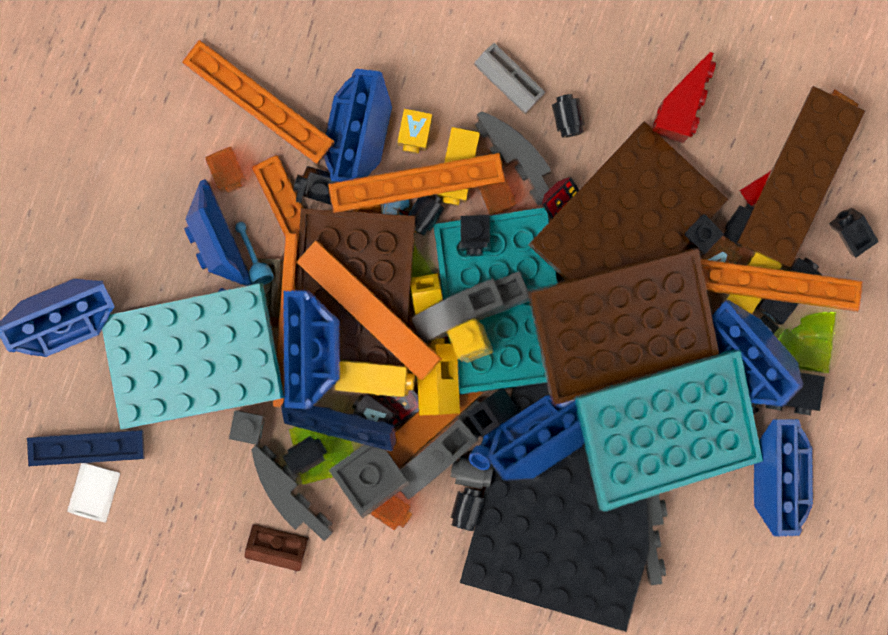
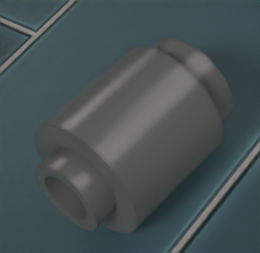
M460 456L459 461H455L452 465L450 477L456 478L455 484L482 489V486L490 487L494 466L491 464L489 469L480 470L470 463L469 457Z

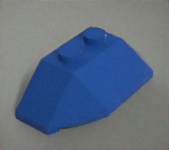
M355 69L352 77L342 85L333 98L326 135L335 144L324 157L330 172L331 181L333 182L367 177L381 163L392 104L383 74L380 71Z
M206 179L201 180L185 219L188 226L184 228L190 243L196 242L200 251L196 254L198 262L203 270L207 268L212 274L244 286L253 285L249 271L211 186Z
M72 279L20 301L0 321V338L8 352L15 353L17 351L28 355L47 357L98 336L115 305L103 281Z
M283 291L285 408L310 409L339 380V320L309 291Z
M725 300L712 315L719 354L734 349L740 350L751 403L784 406L803 386L798 362L761 319L730 300Z
M546 395L497 428L491 451H489L487 457L504 480L535 478L583 445L585 441L576 401L553 405L550 395Z
M773 419L759 439L763 461L754 464V507L773 536H800L801 527L807 520L813 506L812 446L806 433L801 428L799 419Z

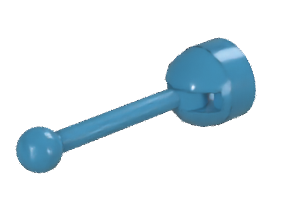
M244 222L236 223L235 230L241 234L253 262L249 270L252 284H268L274 279L271 268L266 263L258 262L245 231L246 224Z

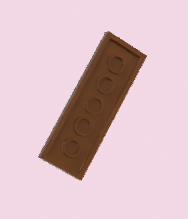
M815 86L811 87L737 241L738 244L788 268L792 266L862 120L865 110Z

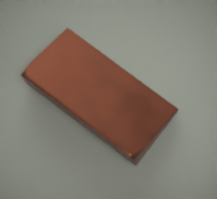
M253 524L245 549V558L300 571L308 538Z

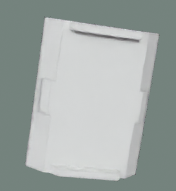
M81 463L67 512L106 523L120 473L88 463Z

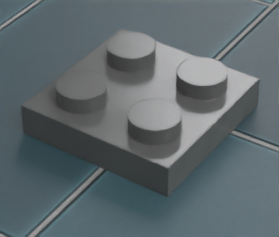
M368 445L361 446L329 470L362 518L410 484L387 450Z

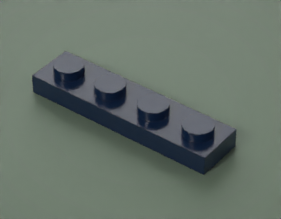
M285 399L281 406L284 424L391 452L396 444L394 426L384 421H372L356 414H345L329 407L314 405L310 409L285 408Z
M144 431L27 438L28 467L145 459Z

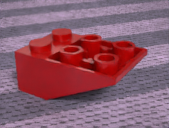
M709 52L663 99L658 106L652 131L657 132L661 137L684 143L688 137L692 138L693 134L696 133L700 117H696L697 110L704 106L708 90L704 89L705 82L708 83L709 79H712L717 63L712 61L713 52Z

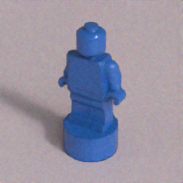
M497 428L483 436L482 443L475 446L469 455L470 463L480 470H487L491 465L487 456L489 451H491Z

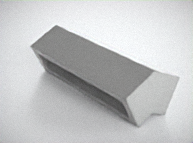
M495 43L487 48L474 62V65L524 114L545 94V91Z

